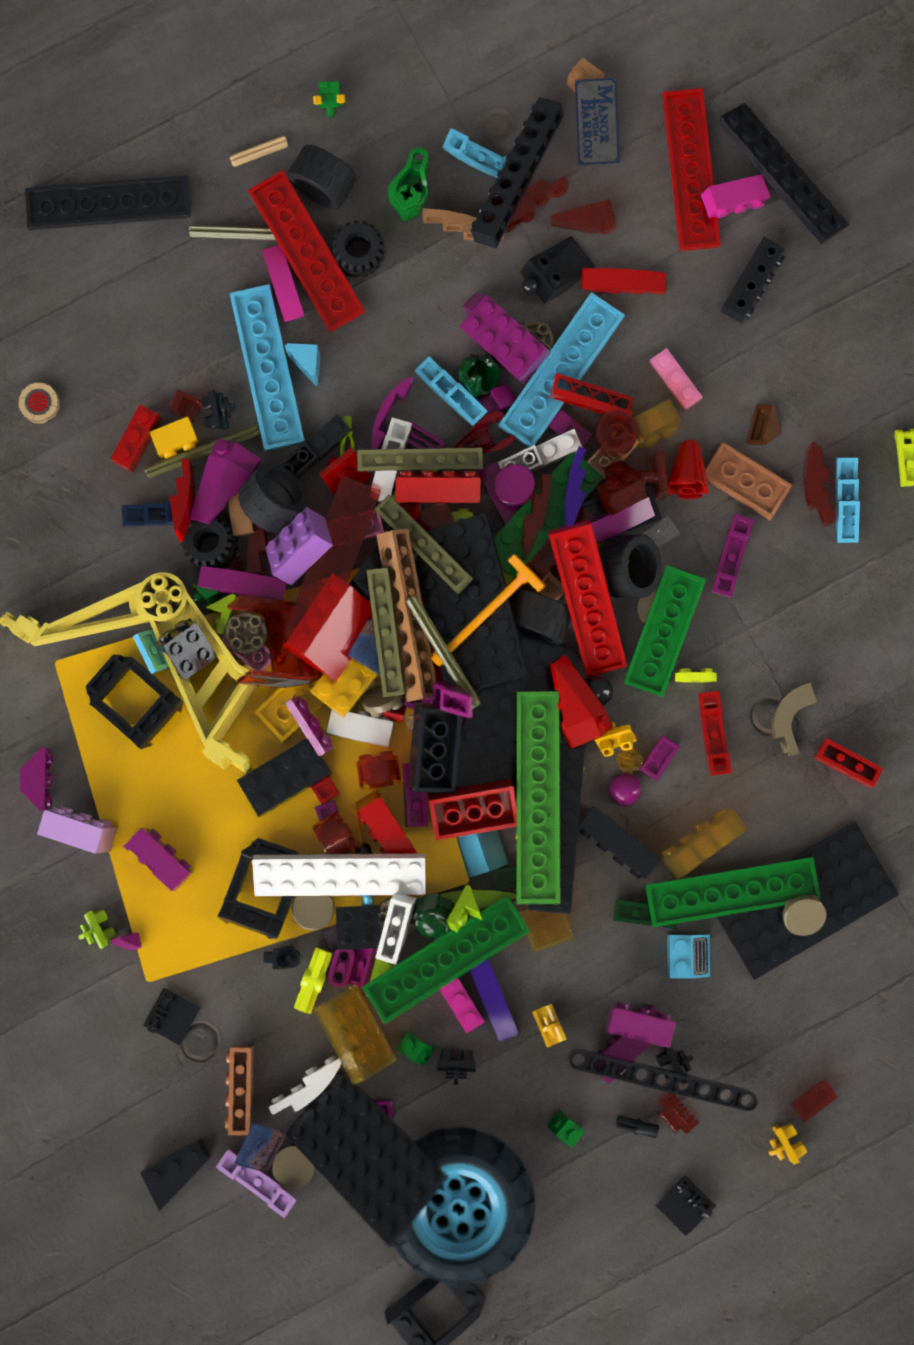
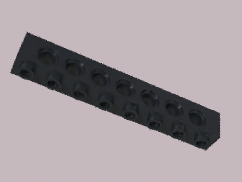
M539 97L536 104L532 105L530 115L527 121H524L522 131L519 137H516L511 153L507 154L505 164L502 170L498 172L494 186L489 189L487 200L481 205L479 215L471 225L470 231L474 242L497 249L564 116L560 102Z

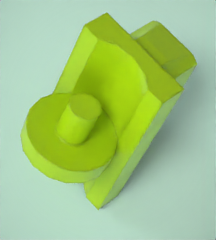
M104 909L95 912L91 910L84 915L90 930L86 923L81 925L83 934L78 936L80 940L86 938L90 945L95 942L92 937L93 934L99 948L102 949L108 945L111 939L117 937L112 927L102 931L99 926L100 923L108 920Z

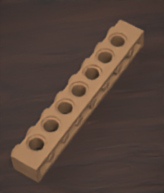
M391 530L376 536L382 568H389L403 681L407 702L433 697V683H437L433 660L431 659L429 639L406 603L408 598L416 595L422 604L409 530Z

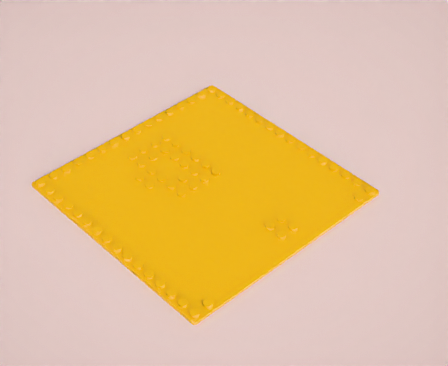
M360 568L336 576L349 584ZM328 578L286 590L283 601L299 603L297 606L274 610L236 606L233 616L242 612H250L260 616L267 628V640L264 646L277 657L260 676L290 679L306 664L305 661L284 648L283 645ZM250 601V602H247V603H243V604L258 605V604H257L256 602H254V601ZM214 612L204 615L214 629L216 618L220 617L221 614ZM133 637L55 662L99 819L111 821L112 826L118 827L109 854L132 933H139L142 948L137 949L146 981L152 982L316 931L305 929L297 924L292 915V903L278 939H267L268 936L229 922L226 924L218 918V913L221 910L242 849H246L252 842L260 838L297 851L299 855L349 854L350 852L355 854V847L359 844L355 818L351 810L357 807V801L376 789L418 854H425L426 895L436 894L469 882L457 838L435 840L428 799L429 792H426L428 826L405 827L402 764L410 763L414 719L413 709L406 708L402 722L390 720L394 722V728L389 748L327 734L332 709L325 704L313 715L320 722L321 729L329 736L334 749L322 756L333 773L329 777L340 793L328 802L335 800L342 818L338 822L321 827L314 808L320 806L321 803L311 787L264 816H257L237 782L239 778L246 774L231 764L225 771L208 760L202 751L206 746L200 739L170 668L153 673V675L183 701L181 713L177 711L152 739V746L139 749L136 744L89 704L90 698L86 691V685L113 654L122 655L123 657L132 656L149 671ZM226 646L236 662L244 666L245 663ZM217 656L213 661L189 677L196 694L218 664L219 659ZM130 669L103 701L134 727L158 700L160 695ZM229 673L223 678L203 708L210 725L239 684ZM379 675L349 712L357 714L358 710L365 711L362 705V698L369 690L382 685ZM257 678L259 683H269L264 679ZM259 685L222 738L223 741L230 745L229 747L232 748L233 752L239 750L247 756L252 767L251 771L307 738L302 729L299 728L283 743L254 713L280 687ZM406 693L403 695L402 703H404ZM360 821L363 841L370 845L372 854H382L379 850L382 848L379 841L374 842L368 833L371 830L367 823L363 825ZM141 828L155 829L161 835L160 840L165 845L167 843L176 850L175 855L180 860L182 858L191 865L190 870L193 873L176 891H171L152 874V871L145 864L142 865L138 861V857L130 849L127 851L123 847ZM252 860L237 901L276 914L282 896H255ZM331 895L335 907L334 915L331 921L323 928L336 925V907L362 906L363 897L357 895ZM372 895L373 905H378L379 907L383 900L393 895ZM409 895V896H412V897H415L416 899H418V898L423 897V896H425V895Z

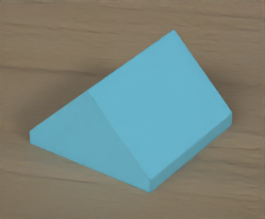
M286 344L285 348L289 358L317 386L319 384L321 357L318 346L313 344Z
M497 830L457 837L469 878L509 864Z

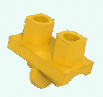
M611 722L612 728L602 736L594 739L604 757L613 755L614 748L621 747L624 751L633 749V742H636L637 738L630 724L617 727L615 722Z
M552 1003L532 1011L547 1048L567 1040Z
M788 1123L781 1127L778 1124L773 1126L772 1129L780 1144L777 1143L775 1138L769 1141L772 1145V1148L768 1150L770 1156L777 1154L779 1160H783L785 1156L782 1151L784 1150L793 1165L799 1163L798 1158L807 1153V1150L801 1141L790 1145L788 1139L797 1134L793 1125Z

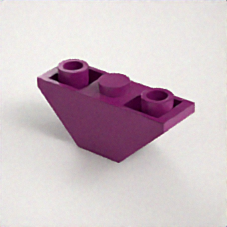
M41 748L20 768L19 790L39 811L47 810L52 806V795L49 794V786L53 784V775L50 773V765L53 764V753H50L49 748Z

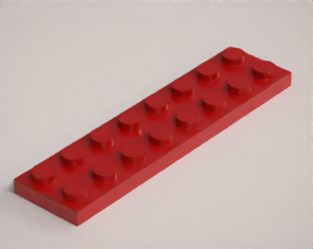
M703 88L662 92L679 252L720 248L717 216L709 218L701 197L709 186H714Z
M282 170L250 188L248 193L329 332L332 333L365 314L364 308L285 172Z
M587 520L548 531L586 676L590 677L627 667L591 521Z

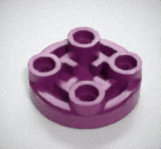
M512 464L506 466L495 477V494L506 506L523 505L535 495V478L532 472L523 465Z

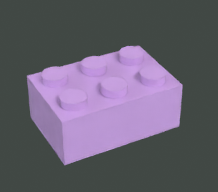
M61 806V808L53 807V809L44 810L37 834L96 854L111 851L118 827L112 826L111 821L105 819L94 820L90 814L82 812L80 814L73 813V809Z

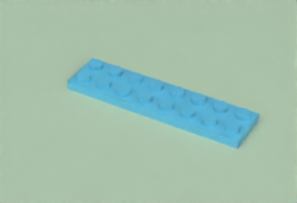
M270 284L230 293L264 450L267 452L302 444L305 439Z
M591 292L551 349L550 355L536 370L498 427L511 436H515L517 440L528 447L536 445L553 418L564 405V402L549 398L555 374L558 373L581 380L622 322L625 314ZM559 379L557 388L570 390L567 382Z

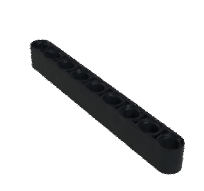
M581 1048L571 1050L568 1055L570 1065L578 1071L744 1111H752L758 1104L756 1095L746 1088ZM576 1054L584 1056V1061L581 1064L573 1063V1057ZM597 1059L605 1061V1066L600 1070L594 1068V1062ZM619 1064H624L626 1066L625 1072L621 1075L616 1074L615 1067ZM640 1069H644L647 1072L646 1077L642 1080L636 1078V1073ZM661 1074H665L668 1077L667 1082L663 1085L657 1083V1078ZM683 1079L688 1080V1087L680 1090L678 1083ZM704 1084L709 1085V1092L701 1095L699 1093L700 1087ZM725 1089L730 1090V1097L722 1100L720 1098L721 1092ZM744 1095L751 1096V1102L747 1105L741 1103Z

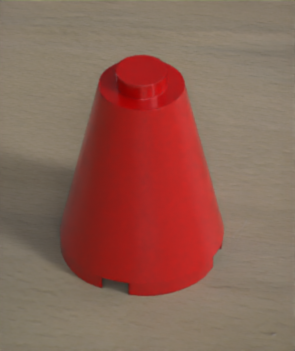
M687 439L679 445L667 484V493L673 496V493L678 494L680 499L692 500L702 498L703 493L707 495L709 487L700 444L695 440Z

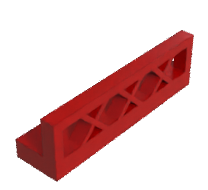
M555 374L549 398L627 422L631 420L633 411L630 410L634 397L562 374ZM559 379L566 381L570 390L557 388ZM580 386L585 387L590 396L579 395L575 389ZM600 392L604 393L609 402L598 401L594 395ZM619 398L626 400V408L623 409L615 406L614 401Z

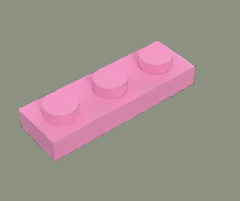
M667 348L650 359L651 365L685 411L703 398Z

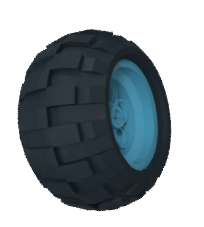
M442 1128L430 1132L417 1141L415 1140L414 1142L449 1178L437 1191L438 1194L443 1195L444 1201L442 1203H435L431 1199L393 1246L394 1250L400 1258H403L413 1268L412 1270L425 1278L429 1277L441 1281V1284L455 1286L465 1283L476 1284L489 1280V1277L500 1271L503 1272L515 1261L521 1250L525 1248L531 1235L535 1217L534 1190L522 1160L504 1141L492 1134L476 1130V1128ZM457 1179L461 1185L459 1188L453 1189L449 1186V1181ZM473 1186L479 1187L481 1189L480 1195L472 1196L469 1192L470 1188ZM460 1203L461 1206H465V1209L462 1212H458L457 1209H453V1205ZM482 1208L486 1214L482 1218H477L473 1214L474 1210ZM443 1215L448 1218V1223L439 1225L436 1219ZM460 1223H466L469 1229L467 1232L462 1233L457 1230V1226Z

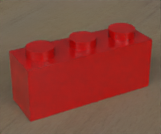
M139 404L110 458L116 465L132 473L134 472L152 439L150 431L157 429L162 420L158 413Z
M828 738L821 741L813 756V759L868 788L875 786L884 769Z

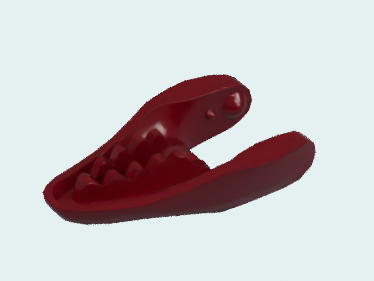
M492 412L482 417L452 448H482V454L506 448L516 440V437L509 435L507 439L502 440L498 444L494 443L489 434L488 427L498 420L501 421L505 414L504 412Z

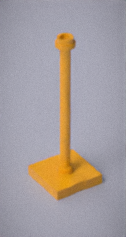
M513 555L508 560L519 572L517 574L518 577L446 645L450 652L455 650L523 583L529 582L538 592L546 586L518 555ZM434 652L431 659L440 667L443 662L437 652Z

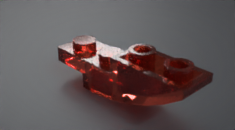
M564 176L548 185L544 179H541L528 187L505 232L513 231L517 227L516 225L522 222L526 224L535 218L534 216H536V206L542 207L549 202L548 200L565 195L569 185L566 177Z
M815 441L808 446L803 466V488L808 510L817 509L823 528L835 522L836 513L834 508L830 507L828 503L829 494L826 487L823 488L822 486L829 481L830 472L827 465L824 466L822 449L820 446H817Z

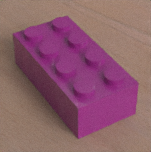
M487 295L459 326L465 334L491 357H494L501 366L522 384L550 355L548 349Z

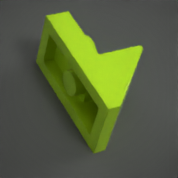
M234 594L206 607L209 611L221 614L220 617L216 618L214 629H216V633L220 636L225 635L226 625L229 619L233 617L236 605H231V603H237L238 597Z
M469 885L465 886L447 919L450 929L456 932L459 931L461 926L463 927L466 924L468 915L482 920L473 891Z

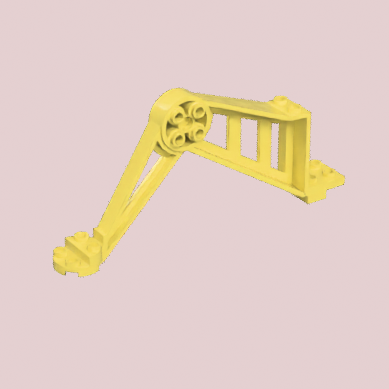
M165 572L152 574L139 584L50 624L45 622L43 626L30 616L25 618L20 615L17 619L9 612L1 616L0 624L2 626L9 627L13 634L27 643L30 642L33 646L150 622L155 636L159 640L158 637L161 634L175 629V625L182 620L191 619V621L197 622L219 659L218 664L197 694L190 679H182L167 654L164 652L163 654L200 739L206 746L202 751L208 760L225 771L230 764L245 774L251 771L252 767L247 756L239 750L233 752L232 748L229 747L230 745L223 741L222 738L259 686L243 684L242 682L259 683L257 678L250 677L258 675L254 673L255 670L246 664L241 666L236 662L189 596L183 582L175 575ZM169 582L175 584L176 586L171 587ZM151 588H153V590L155 591V593L153 594V593L148 592V591H149ZM129 601L132 614L80 624ZM172 605H174V606H176V607H179V608H178L176 611H174V609L172 608ZM156 611L157 616H154V615H152V614H150V613H153V612ZM229 673L239 684L210 725L203 708L223 678Z

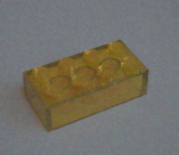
M720 809L712 815L714 817L712 821L702 822L696 827L697 831L694 834L687 833L678 840L680 842L679 845L676 847L671 845L661 852L663 854L661 862L674 879L679 880L748 830L733 809Z
M357 985L345 989L313 1008L353 1085L367 1080L397 1061Z

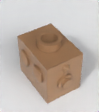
M582 57L578 64L571 69L567 78V85L575 93V80L604 79L605 73Z

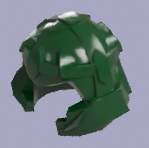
M470 354L460 362L458 379L473 397L481 395L484 397L498 384L500 367L494 357L489 355L486 358Z
M429 894L418 898L412 913L417 931L427 938L435 939L447 934L449 930L447 919L455 906L454 903L439 894Z

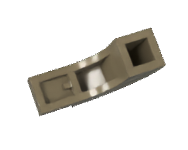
M811 683L799 686L784 695L776 705L772 715L771 732L773 740L782 738L780 745L783 753H787L788 757L800 753L791 727L794 715L801 708L817 703Z

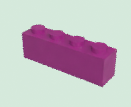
M645 1005L643 1007L644 1009L651 1010V1015L659 1016V1012L653 1005L649 1007ZM615 1034L606 1042L608 1046L603 1051L599 1049L596 1052L634 1061L651 1043L635 1038L630 1039L624 1035L616 1036ZM597 1059L594 1062L595 1069L600 1070L605 1066L603 1059ZM624 1064L617 1065L615 1073L619 1075L626 1066ZM602 1076V1078H603L608 1084H610V1083L614 1080V1079H611V1078H607V1077H603V1076Z

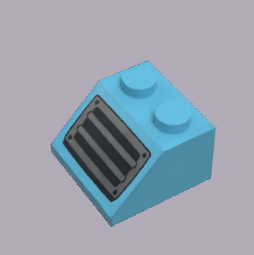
M667 934V977H710V934Z

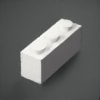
M331 710L326 733L389 748L394 722L390 721L391 719L382 717V715L378 718L370 717V713L358 710L357 714L348 712L343 718Z
M395 893L391 898L376 959L397 964L401 958L416 902L415 897Z

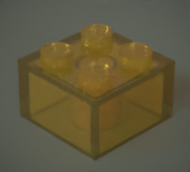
M669 399L634 417L629 428L633 436L639 441L640 449L644 447L649 449L658 444L659 439L663 437L669 439L676 434L675 431L679 429L681 419Z
M528 908L519 911L530 930L527 935L534 953L574 939L566 914L528 911Z

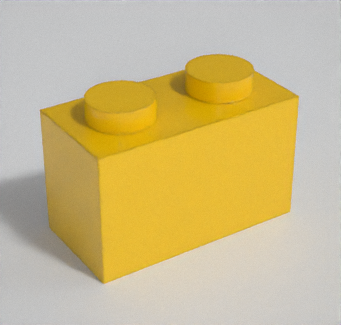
M188 417L150 431L161 459L176 456L178 452L183 450L186 452L200 444Z

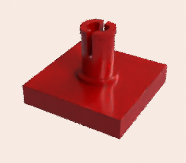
M349 448L338 458H330L327 462L328 466L319 473V476L339 502L371 477L368 471H357V454L352 448Z

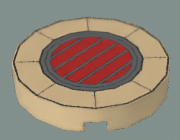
M34 382L22 389L18 397V407L21 414L27 420L42 424L56 416L60 408V399L52 386L44 382Z

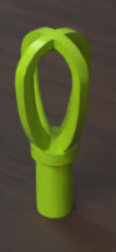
M344 416V421L352 429V417ZM353 431L341 440V455L344 453L347 437H349L351 448L355 452Z

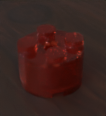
M618 410L606 413L599 420L595 431V442L599 450L604 455L611 457H620L629 453L634 447L638 436V426L635 419ZM613 431H616L618 434L621 433L620 436L612 435Z
M392 751L380 752V756L371 757V754L359 756L356 768L360 789H365L364 785H369L370 789L392 786L395 780L398 783L402 782L398 756L393 755Z
M338 810L312 826L316 837L324 846L323 849L327 855L348 854L359 847L353 836L350 837L352 831L347 822L342 824L344 819Z

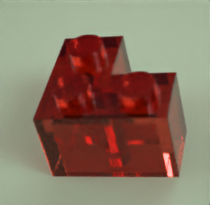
M619 460L604 468L606 482L598 486L601 507L612 516L647 498L644 477L625 462Z

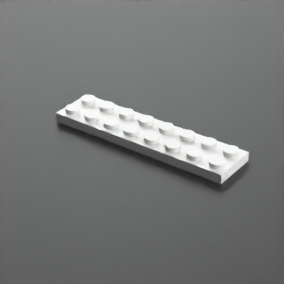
M425 854L253 855L255 896L394 895L395 893L426 895Z

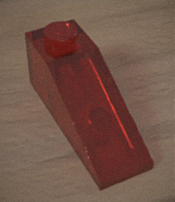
M610 199L557 213L550 217L551 226L592 234H608L615 229L617 223Z

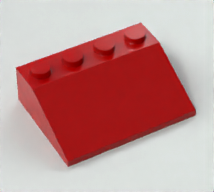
M332 574L283 647L336 682L351 660L347 654L359 633L364 632L361 630L367 619L373 624L371 603L351 585L335 574Z

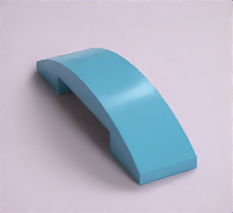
M450 128L442 148L464 163L486 174L497 177L498 172L502 170L505 164L506 155L502 157L468 140V136Z

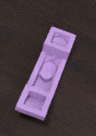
M228 1149L216 1168L232 1180H237L268 1203L267 1206L285 1218L297 1201V1198L263 1170L235 1163L234 1161L238 1154Z

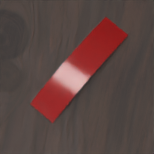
M720 692L698 693L703 740L710 775L732 774L721 713Z

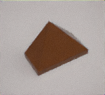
M756 404L746 444L765 445L781 434L775 406Z

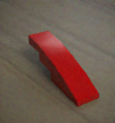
M583 268L582 290L612 294L625 292L641 295L645 292L663 295L666 293V273L634 269Z
M189 458L181 460L183 477L175 478L178 495L170 497L174 532L179 542H183L187 534L195 500V474Z

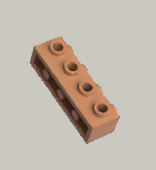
M233 1045L230 1047V1050H227L226 1062L229 1063V1072L226 1073V1085H229V1094H226L225 1103L226 1107H229V1111L225 1117V1129H228V1135H248L253 1125L254 1045Z

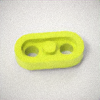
M683 668L679 669V673H675V682H717V673L713 672L711 668L700 669V672H692V669Z

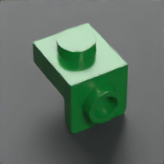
M407 1031L396 1049L414 1063L424 1066L431 1059L435 1048Z
M561 1110L552 1117L547 1125L556 1137L571 1148L585 1133L582 1127L568 1118Z

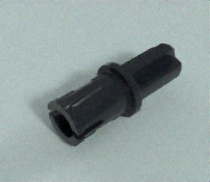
M621 1115L616 1119L617 1128L634 1132V1135L642 1134L656 1138L658 1135V1124L641 1121V1118L636 1120Z

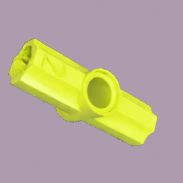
M315 948L309 967L306 968L300 984L301 989L295 1002V1009L308 1014L312 1013L318 993L323 988L327 976L325 974L333 953L321 948Z

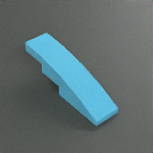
M430 356L415 369L414 372L472 426L488 412L459 382L457 383L444 369L442 370Z
M836 457L835 506L838 543L859 542L860 501L858 500L857 457Z

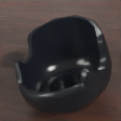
M598 675L584 679L603 706L612 699L613 686L608 679Z

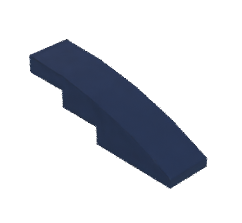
M170 502L121 506L122 527L173 525Z

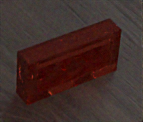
M822 1079L790 1105L805 1123L838 1098V1096L827 1081Z

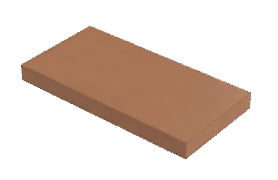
M724 442L721 443L705 468L707 482L768 520L773 518L793 486Z

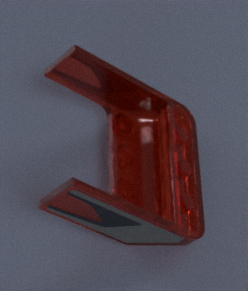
M239 595L227 605L228 609L261 613L265 618L272 672L250 670L237 679L238 684L288 688L311 684L321 678L322 673L283 647L310 606L305 603Z

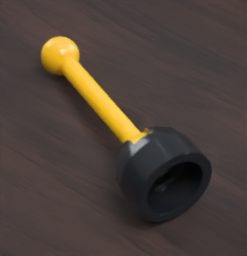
M354 807L351 813L355 818L359 844L355 847V854H372L370 845L363 841L360 821L357 816L359 810L357 807Z

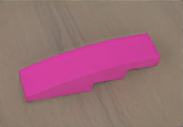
M277 245L262 250L284 321L287 322L303 317L304 313L282 249Z

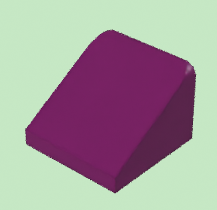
M474 294L462 306L463 309L470 314L485 298V295Z
M137 932L110 940V944L129 951L142 948L139 933Z

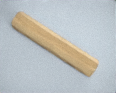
M285 135L232 154L230 155L232 165L236 167L288 147V141Z

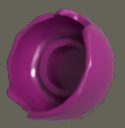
M620 773L614 776L609 785L611 799L614 803L623 807L635 804L641 794V786L638 779L630 773Z

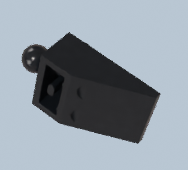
M570 236L527 261L520 271L524 278L521 288L526 294L536 293L540 300L546 304L580 281L583 268H596V266L574 238Z

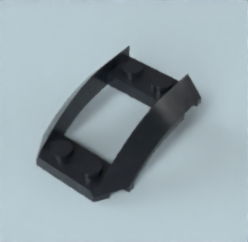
M113 654L86 685V691L90 698L89 704L136 744L139 749L152 746V739L177 711L180 713L182 711L183 701L132 656L123 657L122 655ZM130 669L160 695L158 700L134 727L103 701Z
M258 838L246 849H242L234 876L221 910L218 913V918L226 924L229 922L268 936L267 939H278L294 896H282L276 914L237 900L253 860V855H299V853Z
M427 1277L398 1299L391 1307L385 1309L387 1325L391 1323L408 1345H449L480 1317L486 1300L485 1294L477 1284L473 1283L457 1284V1286L447 1285L468 1313L439 1338L434 1340L410 1310L413 1305L441 1282Z

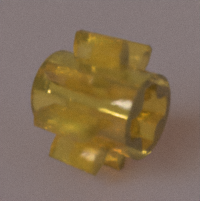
M633 748L627 751H620L616 762L619 765V770L632 775L633 770L638 771L641 768L643 759L640 756V752Z

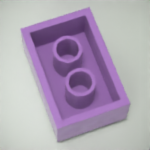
M306 507L265 547L272 575L292 585L333 546L325 518Z

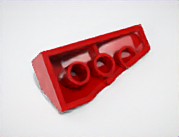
M562 655L550 663L554 688L558 691L560 702L557 703L558 710L562 709L564 722H561L562 731L569 747H577L602 736L610 730L612 724L605 708L567 656Z

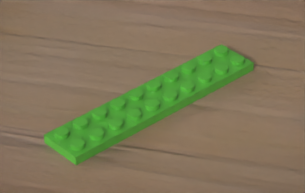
M558 691L517 692V904H560V735L557 704L559 703Z

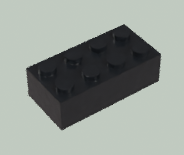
M415 703L408 786L414 792L455 793L462 716L440 710V706L433 703Z
M308 738L239 778L237 782L257 816L262 817L333 773L323 756H318Z

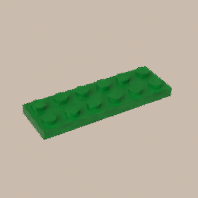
M666 565L624 684L660 697L664 696L706 579Z

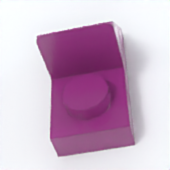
M505 385L490 390V394L478 400V402L488 411L485 414L487 415L492 412L507 410L513 405L516 397L510 387Z

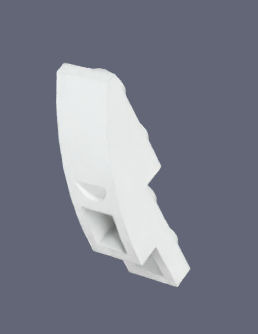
M392 418L382 449H405L412 423ZM375 471L369 499L382 502L388 494L391 496L396 482V473L399 471Z
M572 429L538 446L534 445L498 462V465L502 470L506 466L519 464L534 472L565 459L570 453L576 452L579 446L582 447L576 430Z
M334 1055L324 1061V1066L320 1068L314 1066L305 1071L306 1076L303 1077L305 1086L301 1083L290 1089L291 1094L285 1097L281 1094L272 1099L273 1104L269 1106L272 1115L290 1105L297 1112L313 1101L328 1086L343 1061L342 1056L336 1058Z

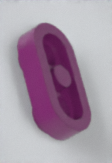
M335 949L328 971V980L332 986L341 988L348 983L355 960L353 949ZM342 952H347L348 956L347 958L342 959L340 958V954ZM335 973H342V977L340 979H335Z

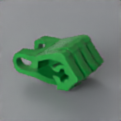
M414 148L410 152L405 167L388 187L390 204L403 222L418 217L428 199L427 177L429 174L428 152L423 148ZM417 154H421L424 156V159L414 160V157ZM419 183L422 193L416 192L413 187Z

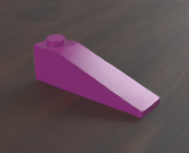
M218 438L209 454L190 519L209 524L225 508V503L230 497L238 494L239 488L258 468L261 459L236 442Z

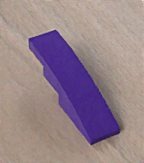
M580 446L577 448L570 466L564 491L563 527L574 524L586 492L579 490L586 471L579 468L587 449Z
M487 959L471 969L470 972L500 1042L519 1033L490 961Z

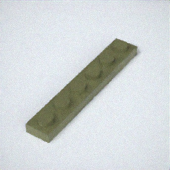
M482 448L357 450V471L483 469Z
M389 494L374 509L394 530H409L412 548L456 593L459 594L471 582L473 578Z
M389 568L367 570L383 697L404 695L405 688Z

